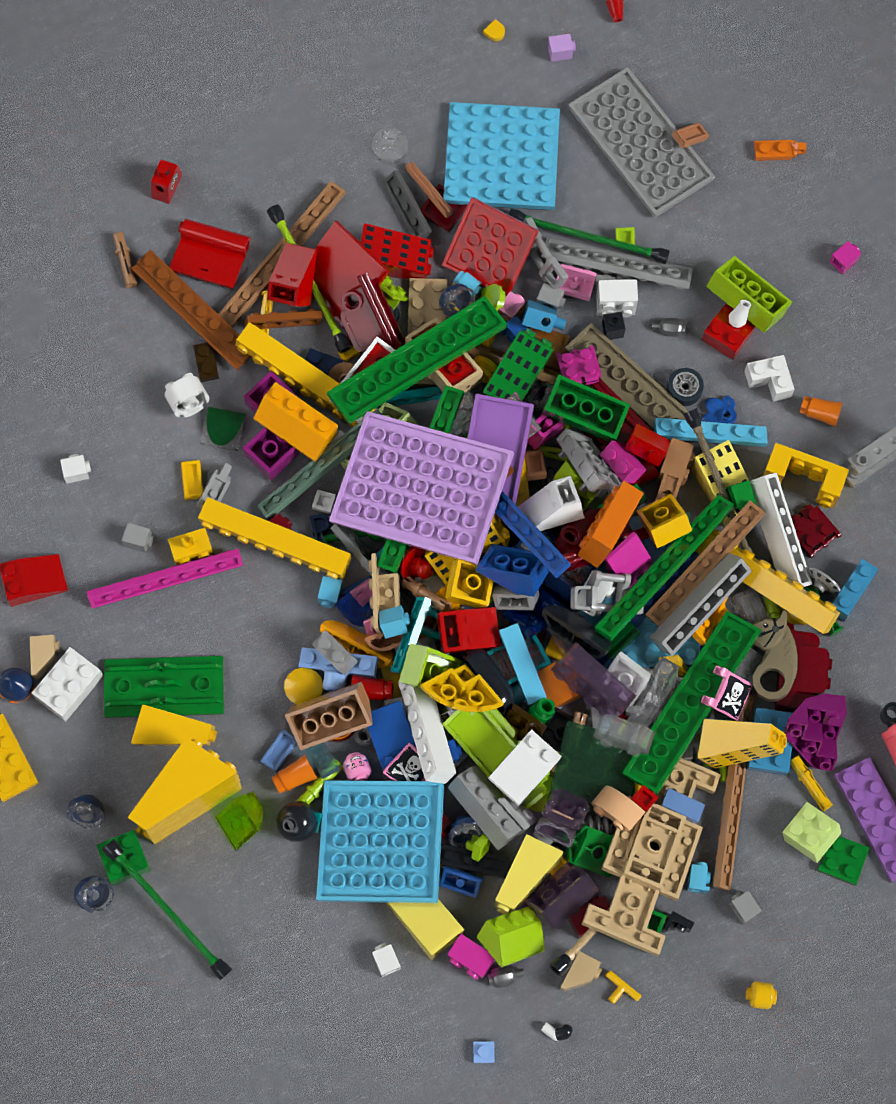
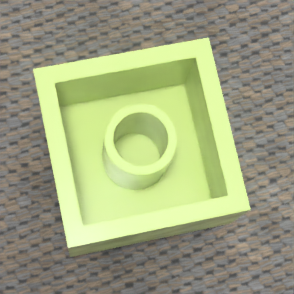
M806 802L782 833L784 840L815 863H818L839 837L841 829L839 823Z

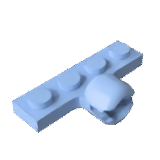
M302 647L298 667L324 671L322 687L329 692H334L347 686L350 675L376 677L379 658L376 656L352 654L358 662L344 676L317 649Z

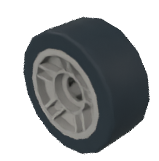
M680 368L674 371L669 377L667 392L682 406H690L700 399L704 388L701 375L690 368ZM688 385V389H683L682 387Z

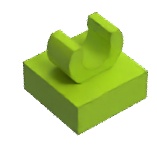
M485 834L481 837L472 835L471 841L467 840L466 848L472 851L471 858L477 862L489 851L490 840Z

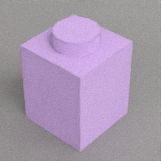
M570 34L550 36L548 38L551 62L573 58V51H576L575 41L571 40Z

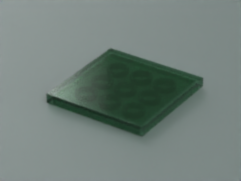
M567 721L559 750V755L562 757L556 763L547 799L594 812V806L590 803L606 785L615 788L627 797L631 796L634 782L623 776L622 773L642 741Z

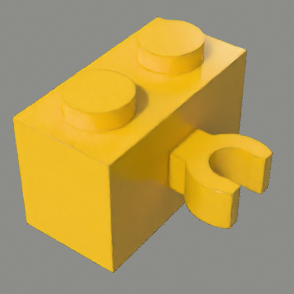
M206 528L168 539L176 566L213 555Z

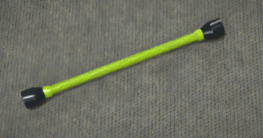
M278 204L271 206L267 210L270 220L281 230L287 243L295 244L287 228L281 206ZM313 280L312 293L332 330L335 346L339 353H345L352 348V344L349 338L338 328Z

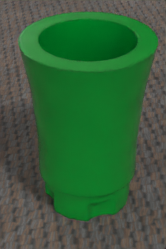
M544 697L537 700L525 711L545 724L555 713V704L551 699Z

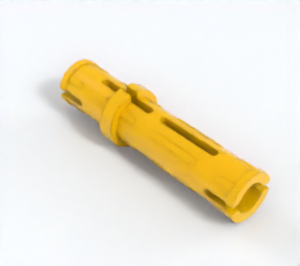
M799 755L790 761L791 767L798 775V780L803 782L822 812L833 806L813 777L811 769L807 768Z

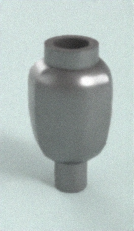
M665 318L661 322L653 321L652 329L660 330L662 334L667 336L679 337L682 334L686 335L687 323H683L681 319Z
M510 966L494 968L490 974H486L488 985L495 988L507 987L512 985L517 978L525 976L523 968L515 970Z

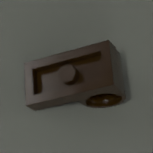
M515 703L504 716L510 725L519 729L516 736L518 741L522 740L531 729L541 737L547 727Z

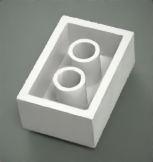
M69 647L33 690L32 694L36 700L66 722L102 679L103 674L100 669Z

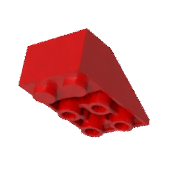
M286 243L269 280L267 300L295 307L311 305L317 249Z
M496 607L439 612L437 614L442 653L448 654L473 649L501 647Z

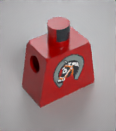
M165 160L159 161L151 179L152 199L167 204L170 203L182 176L178 165Z

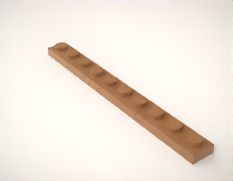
M332 181L329 182L289 230L296 245H304L346 195L344 189ZM284 237L219 312L218 315L232 328L261 296V292L265 291L269 286L271 275L287 243Z
M748 695L738 721L752 722L755 696ZM747 762L729 765L726 777L721 828L718 836V851L715 857L716 866L713 875V887L722 891L731 890Z

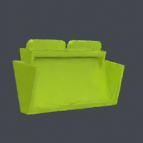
M497 709L485 712L456 710L442 724L488 778L520 743L515 738V729ZM550 771L528 794L521 806L530 809L550 791L544 784L550 778Z

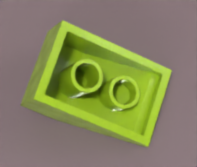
M410 643L399 682L421 689V684L450 668L455 670L461 667L463 661L432 648Z

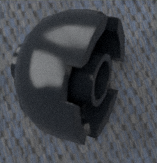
M303 801L286 804L278 812L276 818L279 833L291 842H301L310 838L315 833L318 825L314 815L315 810Z

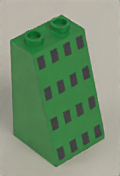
M528 328L525 330L521 329L483 393L491 397L524 402L555 349L552 347L553 343L545 338L540 340L535 337L536 333Z

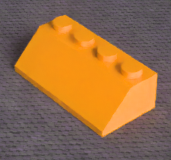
M276 382L263 397L253 418L314 462L319 459L339 433L336 423Z

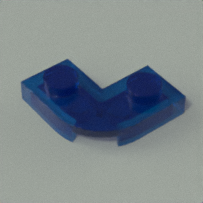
M350 592L334 604L346 621L357 627H365L363 622L373 616L370 601L362 607Z

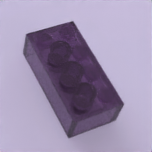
M577 643L564 652L551 668L557 679L567 683L572 692L583 697L584 702L588 706L594 707L603 719L610 722L621 715L636 697L631 690Z

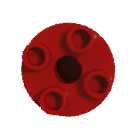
M413 546L409 547L404 553L398 568L402 578L406 579L409 576L413 580L416 577L428 579L433 575L434 568L425 557L426 550Z

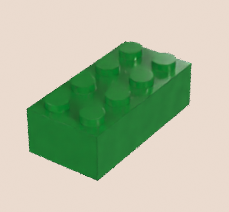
M558 375L542 414L607 442H611L617 439L630 404L567 377Z

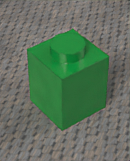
M749 480L726 487L730 502L734 504V509L739 508L741 511L750 500L756 503Z

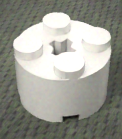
M187 373L181 379L169 382L165 386V398L177 417H180L179 415H184V417L192 416L204 408L203 403L205 401L209 402V396L199 378L193 376L192 373Z

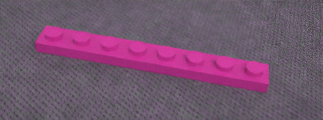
M239 549L228 550L224 553L172 566L168 569L151 572L143 576L133 577L129 580L116 582L101 588H95L87 591V595L93 609L243 566Z

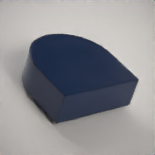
M326 515L309 516L313 536H315V533L319 535L321 532L326 534L330 530L331 524Z

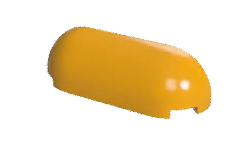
M327 620L320 626V632L323 633L326 630L349 653L378 657L377 668L386 667L393 658L391 650L380 652L370 648L364 638L368 637L366 634L342 622Z

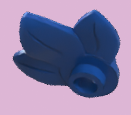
M726 395L722 400L718 398L706 399L705 405L708 413L702 416V421L735 423L737 419V414L734 410L735 402L730 396Z

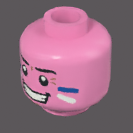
M359 752L349 754L343 763V768L349 781H366L371 775L372 769L366 755Z

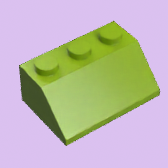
M529 906L487 920L477 935L478 940L500 967L537 955L545 950L541 920Z

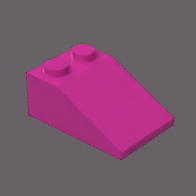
M633 532L605 558L607 573L621 575L622 573H629L631 575V583L628 588H631L637 582L636 578L641 574L644 575L651 567L652 559L637 534Z

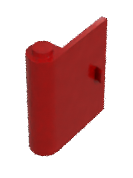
M185 219L184 222L181 221L178 232L181 233V239L170 268L175 273L233 289L248 252L251 237Z

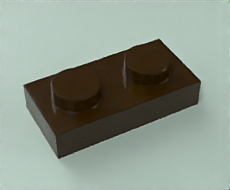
M207 342L193 345L200 382L219 379L213 347Z

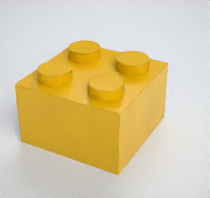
M672 494L637 510L642 527L646 529L650 539L657 548L692 531L685 511Z
M456 559L451 565L445 600L478 609L486 608L489 606L493 581L476 571L478 565Z

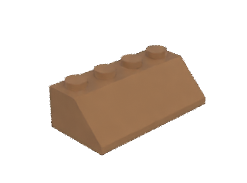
M362 682L292 706L285 714L300 750L373 725L370 701Z

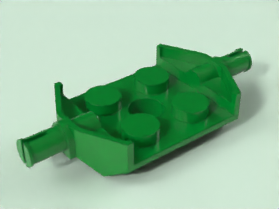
M582 823L568 835L559 831L556 832L555 839L566 844L567 860L570 863L608 878L613 876V874L601 870L613 838L612 835L589 827L585 823ZM598 847L602 848L603 852L601 856L594 857V849Z

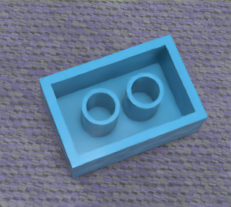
M756 708L753 711L752 722L772 724L784 732L787 721L793 713ZM787 740L783 754L747 761L746 770L786 776L790 769L792 744Z

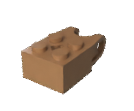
M675 438L671 439L657 481V485L660 488L655 501L669 494H672L676 499L680 486H685L696 453L692 451L693 444Z

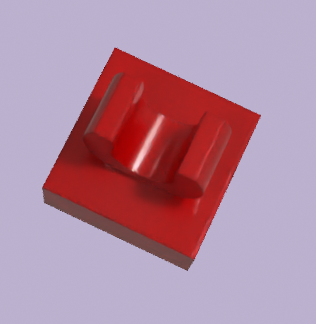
M642 785L631 800L642 808L646 814L659 797Z

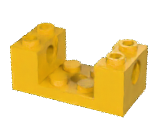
M775 443L763 476L777 473L781 484L788 469L793 474L808 476L812 481H821L822 484L815 502L819 503V506L823 508L833 509L840 497L849 469Z

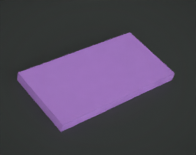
M476 394L468 439L514 452L502 491L516 505L534 404Z

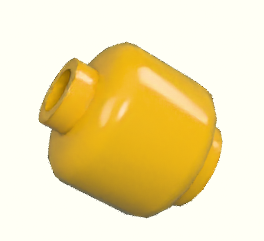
M754 981L750 988L747 987L745 998L749 1000L750 1006L753 1008L770 1009L772 1005L776 1004L777 990L774 989L771 983Z

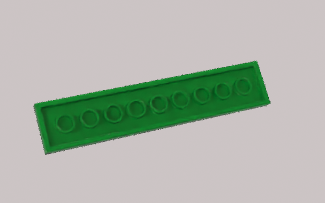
M484 296L329 390L327 396L346 421L351 424L364 416L366 412L372 411L507 328V323Z
M729 611L725 612L624 769L623 776L640 786H646L650 791L658 795L699 731L704 719L707 718L713 709L701 703L703 695L715 699L723 677L713 673L715 666L726 668L735 674L760 635V628Z

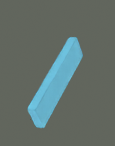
M518 623L499 630L527 705L541 698H547Z

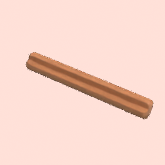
M410 162L406 164L407 172L444 217L448 218L453 214L452 208L415 163Z

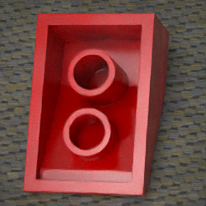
M726 303L704 331L702 341L734 360L756 329V326L747 320L746 324L742 327H733L729 323V314L734 308Z
M59 554L21 558L0 564L2 581L11 607L68 591Z

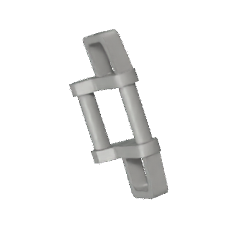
M532 217L523 220L524 223L538 229ZM539 231L528 256H531L538 267V274L542 280L548 282L554 289L560 288L567 280L568 275L556 257H553ZM536 246H538L543 256L545 257V264L538 255V249L536 248ZM553 270H555V272L559 276L558 281L553 277Z
M593 570L587 586H574L571 588V609L584 610L589 613H595L596 611L609 612L615 605L597 603L600 582H618L616 585V605L630 590L628 587L631 583V575L629 573H622L621 575L601 573V571ZM586 589V606H579L577 603L578 591ZM644 606L640 609V611H639L636 615H638V614H643V608H644Z

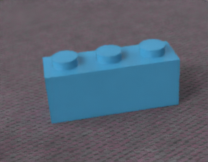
M861 559L832 603L837 607L836 610L841 612L838 618L843 622L879 570L864 559Z

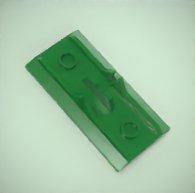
M223 656L105 659L104 717H139L142 705L181 716L224 714Z

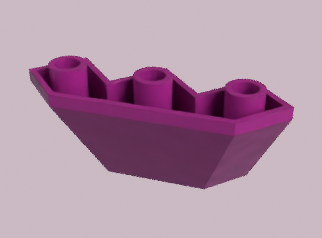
M825 693L806 698L787 721L784 730L787 740L812 768L833 771L838 758L837 738L847 714L846 696Z

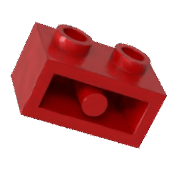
M636 423L624 449L629 451L630 454L637 455L646 460L649 464L659 467L668 452L671 441Z

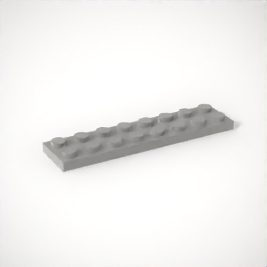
M547 237L545 245L552 256L566 265L575 264L585 269L594 268L603 273L612 272L622 277H635L640 281L649 280L659 285H672L677 289H689L693 271V268L672 263L662 264L649 258Z

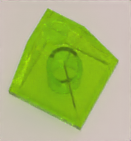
M254 791L238 796L215 817L235 851L239 850L261 830L264 808Z

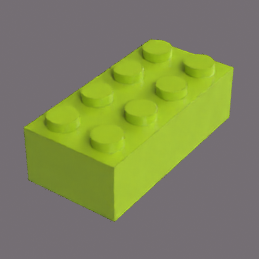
M733 256L718 268L706 286L734 309L741 300L749 301L751 307L747 320L763 333L776 324L792 304L790 299L736 256Z

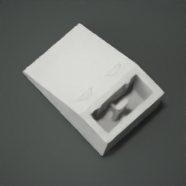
M571 476L551 481L518 506L539 531L584 518L581 501Z

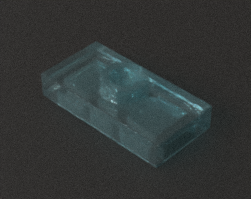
M325 742L306 748L307 754L322 779L340 770Z

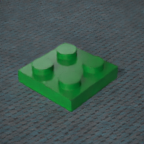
M839 836L822 856L817 871L856 886L870 847Z

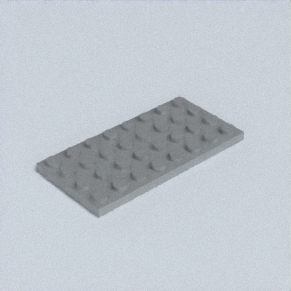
M628 67L568 104L569 110L654 218L715 179L713 173L691 146L682 149L672 137V133L678 129Z

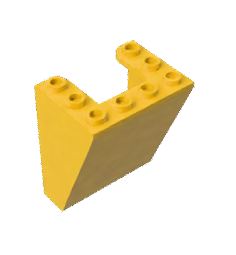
M186 737L128 816L130 821L138 825L135 831L154 845L239 792L242 788L239 775L235 770L236 767L228 761L224 763L219 760L220 756L214 751L203 749V744L195 738L190 740Z

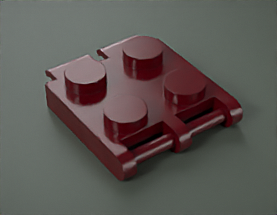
M810 503L799 511L802 518L797 513L791 517L800 546L811 559L815 557V553L819 550L827 548L828 544L835 538L842 536L818 506L814 508ZM832 533L834 534L833 536H831V537H830L829 539H827L826 541L824 540V539H826L828 536H830ZM820 543V545L816 549H814L813 551L811 550Z

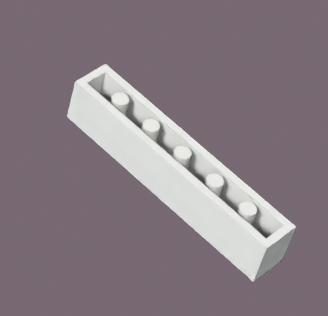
M777 473L751 480L750 485L756 501L754 504L765 512V516L760 520L776 571L784 572L787 575V579L792 582L795 580L804 587L812 585L813 583Z
M398 681L425 781L446 784L456 774L436 700L423 690Z

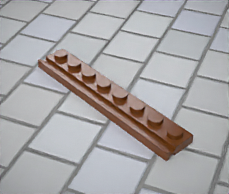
M151 249L131 268L236 371L252 357L249 354L241 353L237 349L235 344L239 334Z

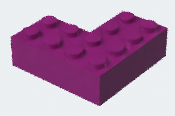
M270 371L243 397L245 405L256 414L263 397L275 382L295 396L297 395ZM265 427L243 447L244 456L271 481L301 453Z

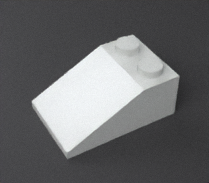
M531 729L488 779L519 806L562 756Z

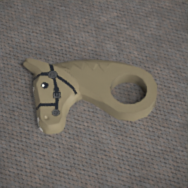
M785 609L782 610L778 618H766L752 623V625L761 629V633L753 645L765 651V655L753 675V689L760 698L766 701H779L786 697L792 688L797 674V649L793 635L787 625L788 611ZM767 671H777L784 678V686L777 692H768L761 686V676Z

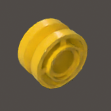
M476 355L474 361L483 371L482 382L488 383L496 371L497 365L484 356Z

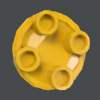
M303 667L295 669L288 674L285 680V694L291 702L298 705L322 696L323 681L321 676L313 669Z

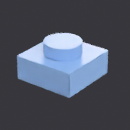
M494 1041L473 1042L474 1063H494Z

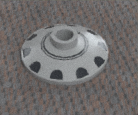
M810 567L808 569L811 580L815 583L813 587L821 593L826 591L832 594L840 593V587L832 578L816 568Z

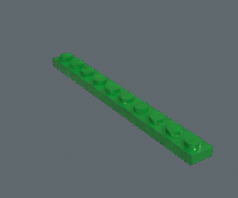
M445 385L430 424V429L450 433L465 394L463 390ZM387 539L377 567L397 573L407 545Z
M717 495L690 524L692 531L673 542L595 626V631L612 641L734 509V504Z

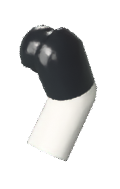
M546 1022L541 1031L554 1041L568 1039L573 1029L568 1024L555 1029Z

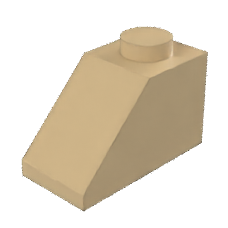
M54 635L30 636L31 676L34 680L39 679L57 659V653L60 652V642L56 641Z
M579 951L559 990L564 992L590 984L593 979L597 980L602 971L599 968L601 962Z

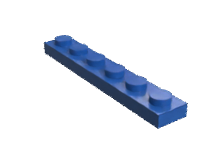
M502 491L495 513L553 576L558 578L571 564Z

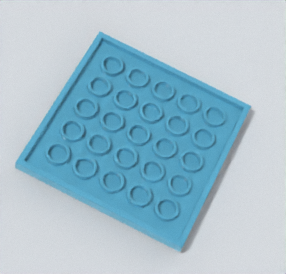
M450 102L444 200L450 204L468 205L470 199L474 197L493 207L555 210L560 109Z
M324 781L316 900L320 902L438 904L444 784L428 781Z

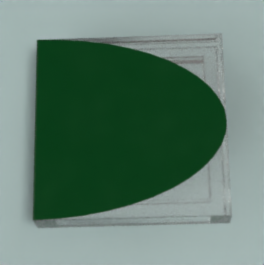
M208 407L200 444L238 451L246 414Z

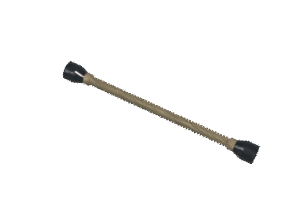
M698 408L684 413L687 424L693 429L697 439H699L698 441H700L699 444L707 460L706 462H708V467L712 471L711 474L714 476L713 478L720 496L731 501L729 500L728 493H726L727 491H725V486H723L724 484L715 465L716 463L713 461L714 458L711 456L712 454L703 435L704 433H702L701 415ZM734 509L728 514L730 520L736 516ZM744 537L740 542L742 550L747 549L752 552Z

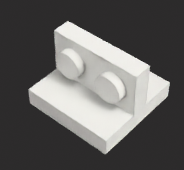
M620 652L599 683L629 706H632L641 692L649 686L653 680V675L623 652Z

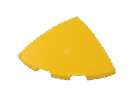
M466 664L455 670L450 668L420 685L421 689L431 698L459 711L485 712L504 705V702L480 674L475 676Z

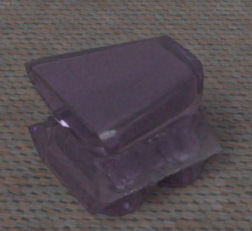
M554 789L541 812L543 817L536 824L535 832L566 847H571L575 840L576 830H579L589 810L587 800L564 789Z

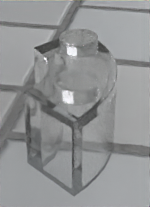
M601 715L593 737L600 740V744L603 746H614L626 750L630 755L639 756V754L648 755L655 732L643 724L629 722L616 715Z

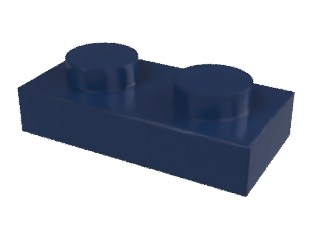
M312 348L309 349L305 358L307 362L326 375L329 374L336 364L345 362Z

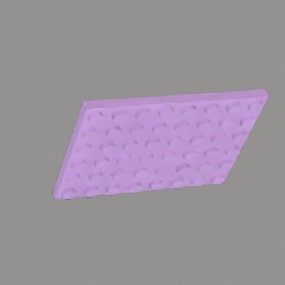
M366 412L329 521L337 525L478 565L514 452L376 413Z

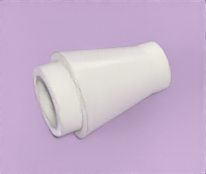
M741 300L729 314V323L733 327L740 328L746 324L751 303L747 300Z

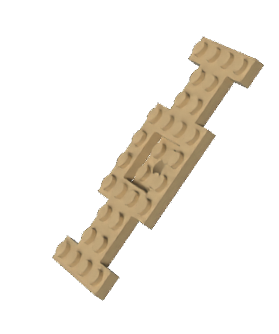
M681 758L658 795H656L659 798L630 831H625L624 829L621 831L616 827L601 869L620 877L608 911L589 904L581 925L658 957L660 955L666 936L648 929L647 926L658 894L674 901L679 899L703 828L687 821L686 816L662 807L661 803L668 788L690 798L693 796L695 787L713 794L721 774ZM650 842H657L659 850L651 849Z

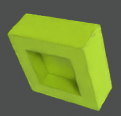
M635 227L616 228V240L635 245Z

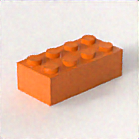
M623 481L620 486L615 485L610 495L608 494L604 500L602 509L600 508L596 514L594 523L592 522L588 528L586 537L584 536L578 547L581 550L578 556L598 568L614 548L644 493L626 481Z

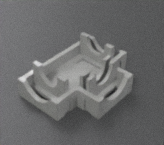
M567 428L560 434L557 441L562 450L558 456L562 459L567 456L584 482L579 488L580 491L586 492L589 490L595 492L598 490L595 495L598 498H602L607 492L610 495L615 485H621L622 481L600 456L601 451L594 444L592 438Z

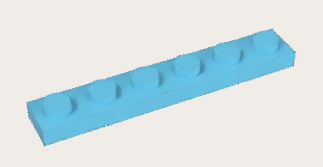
M655 418V433L667 439L675 438L684 441L700 442L686 420ZM701 421L702 433H704L706 442L723 443L729 440L734 445L766 447L768 444L765 426Z

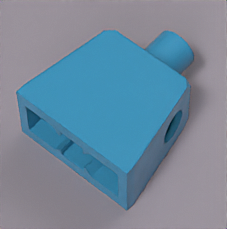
M528 299L522 316V325L551 333L553 328L563 331L566 320L557 317V310Z

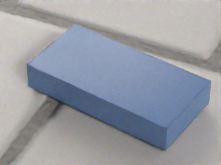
M282 729L260 762L277 773L296 747L295 737Z
M668 788L661 806L684 815L686 820L697 824L705 804Z

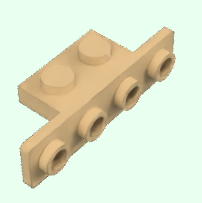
M372 553L371 560L368 562L369 571L372 572V578L369 579L370 590H373V597H370V607L373 609V616H371L370 622L371 627L379 634L382 633L379 625V611L400 606L398 573L380 575L379 568L377 567L379 558L376 553Z

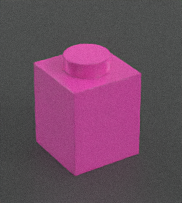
M847 241L832 254L830 263L843 275L858 262L861 252L855 244Z

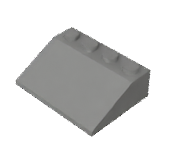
M478 765L470 767L459 774L448 786V789L497 850L539 823V820L533 814L536 821L524 831L500 804L498 799L503 794L488 779Z

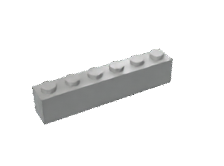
M728 553L649 638L659 650L673 656L752 570L741 557Z

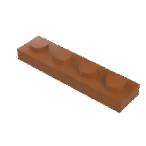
M309 309L305 312H297L295 310L288 311L287 313L270 312L263 315L253 313L247 316L244 324L246 327L250 322L259 329L320 325L323 315L322 310L316 311L315 309Z

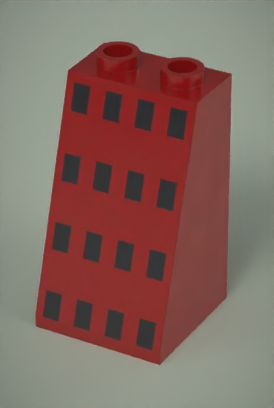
M364 223L361 244L390 270L389 277L409 280L410 278L426 279L427 275L431 274L432 264H429V258H433L434 247H431L430 239Z

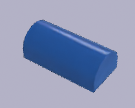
M444 866L439 886L477 899L483 878Z

